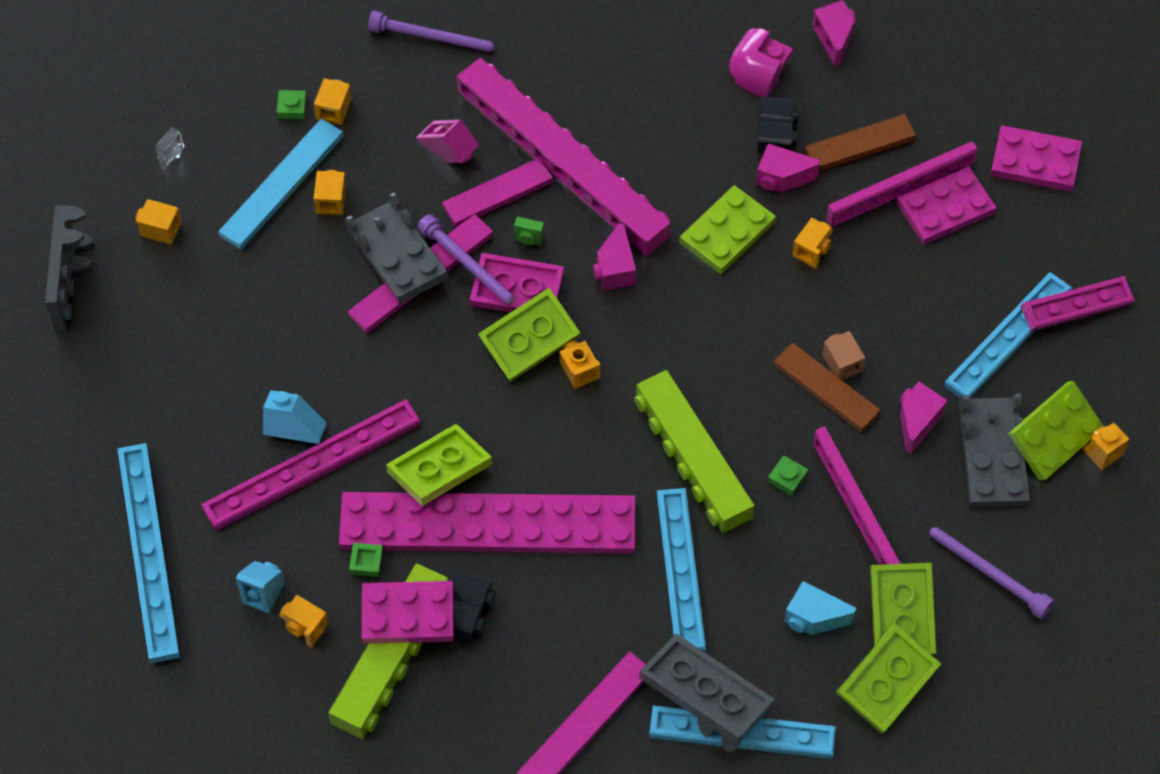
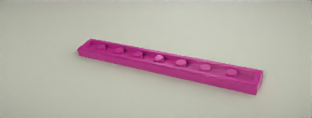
M405 399L201 504L202 509L215 531H218L421 426V421L408 400Z

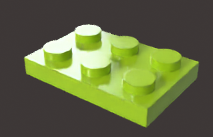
M733 185L679 237V243L719 274H722L776 222V216Z
M547 288L480 332L478 336L509 382L562 349L566 343L580 337L581 332L551 289Z
M1069 381L1011 430L1008 435L1039 480H1046L1091 440L1090 436L1098 428L1104 426L1075 382Z
M455 424L389 462L386 466L387 473L421 506H424L491 466L492 456L459 425Z
M932 563L870 565L874 646L889 628L896 624L929 654H936Z
M893 624L836 691V694L882 734L941 663L899 626Z

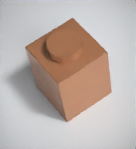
M850 331L843 334H834L824 341L822 356L834 375L841 380H845L863 372L865 356Z

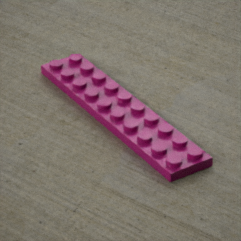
M342 492L339 548L340 550H352L353 543L383 545V551L635 554V496L444 493L421 506L409 493Z

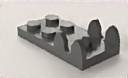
M393 192L388 195V203L355 220L349 215L345 217V224L348 233L395 299L401 304L448 279V274L415 229L408 210H402L398 197Z
M55 205L45 297V304L54 331H66L67 320L72 319V306L69 303V296H74V280L71 279L72 273L83 272L92 265V261L88 258L74 255L76 250L87 249L94 245V242L89 235L73 229L72 223H77L85 219L86 216L81 208L69 205Z
M1013 394L1012 398L969 399L968 395H961L959 413L970 507L1028 506L1029 504L1025 458L1008 435L1011 430L1024 420V418L1020 417L1021 394Z
M675 634L639 673V679L696 716L698 728L703 736L706 737L715 730L718 731L722 737L721 743L727 752H732L739 746L741 740L762 717H765L772 710L774 698L678 634Z

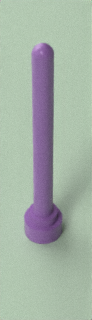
M373 10L369 18L368 31L380 33L381 31L390 30L486 52H492L495 49V45L491 41L390 20L388 16H384V13Z
M429 214L420 220L417 225V231L423 237L431 240L435 239L505 304H511L514 301V296L442 231L441 222L435 216Z
M934 527L930 530V536L1028 603V608L1031 609L1033 615L1042 620L1048 614L1055 602L1054 599L1045 593L1042 595L1038 592L1034 594L941 529Z

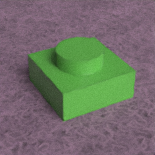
M279 90L277 103L278 119H305L306 91Z
M517 216L514 224L515 240L525 245L542 246L544 222Z
M783 455L768 476V483L793 496L808 475V469Z
M353 543L349 567L350 575L380 577L383 545Z

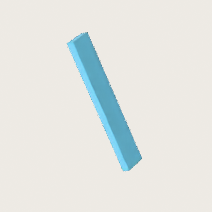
M321 118L218 231L219 236L242 250L343 138V131Z
M1049 272L945 381L944 387L959 398L961 395H968L969 399H971L1034 332H1031L1021 305L1024 302L1072 290V287Z
M686 488L657 490L673 636L678 634L706 653Z
M653 706L649 738L723 746L721 734L715 730L711 735L703 736L698 728L697 717L687 710ZM761 718L741 740L737 748L832 759L836 726Z

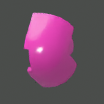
M750 29L745 33L733 52L729 63L730 73L735 79V84L760 97L770 96L779 81L780 73L792 56L793 48L769 38L770 31Z

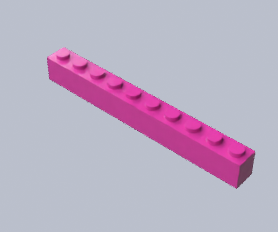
M479 58L457 75L458 92L534 159L540 158L552 175L614 229L618 224L624 223L628 241L646 257L670 238L671 222L664 212H658L651 206L649 200L644 195L636 193L626 179L619 178L614 174L606 162L599 161L586 145H581L577 142L568 129H562L548 112H543L536 106L531 97L524 96L511 80H506L502 77L494 65L487 64L482 58Z

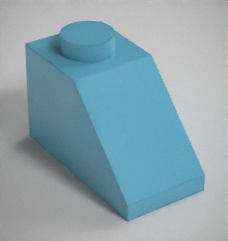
M270 390L263 406V435L320 444L327 422L299 395Z
M254 561L240 571L236 577L242 603L270 613L285 584L280 568L269 562L262 564Z
M803 581L786 609L784 622L788 623L789 627L796 632L815 635L852 625L856 608Z

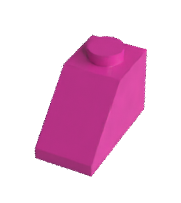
M844 0L815 9L812 26L834 66L840 64L853 36L854 24H856L855 14L852 9H848Z
M462 120L433 121L416 137L420 144L447 163H464L473 156L472 152L479 146Z
M768 144L757 169L756 185L769 191L774 190L783 193L817 180L820 160Z
M624 223L616 226L597 252V264H593L595 280L601 281L603 291L636 284V268Z
M918 382L913 389L908 388L899 401L902 403L899 415L905 448L910 454L941 419L947 405L945 398L921 382Z

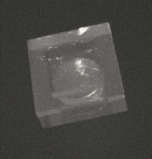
M173 127L155 145L158 160L167 166L173 159L181 155L184 148L181 132Z

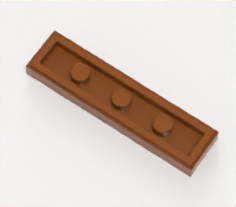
M903 114L807 145L804 152L806 156L820 160L819 171L915 141L916 134L906 115Z
M793 342L774 360V367L860 433L880 415L878 407Z

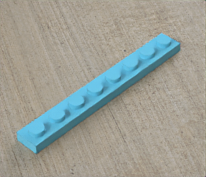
M144 443L117 448L148 658L150 664L180 658L148 447Z

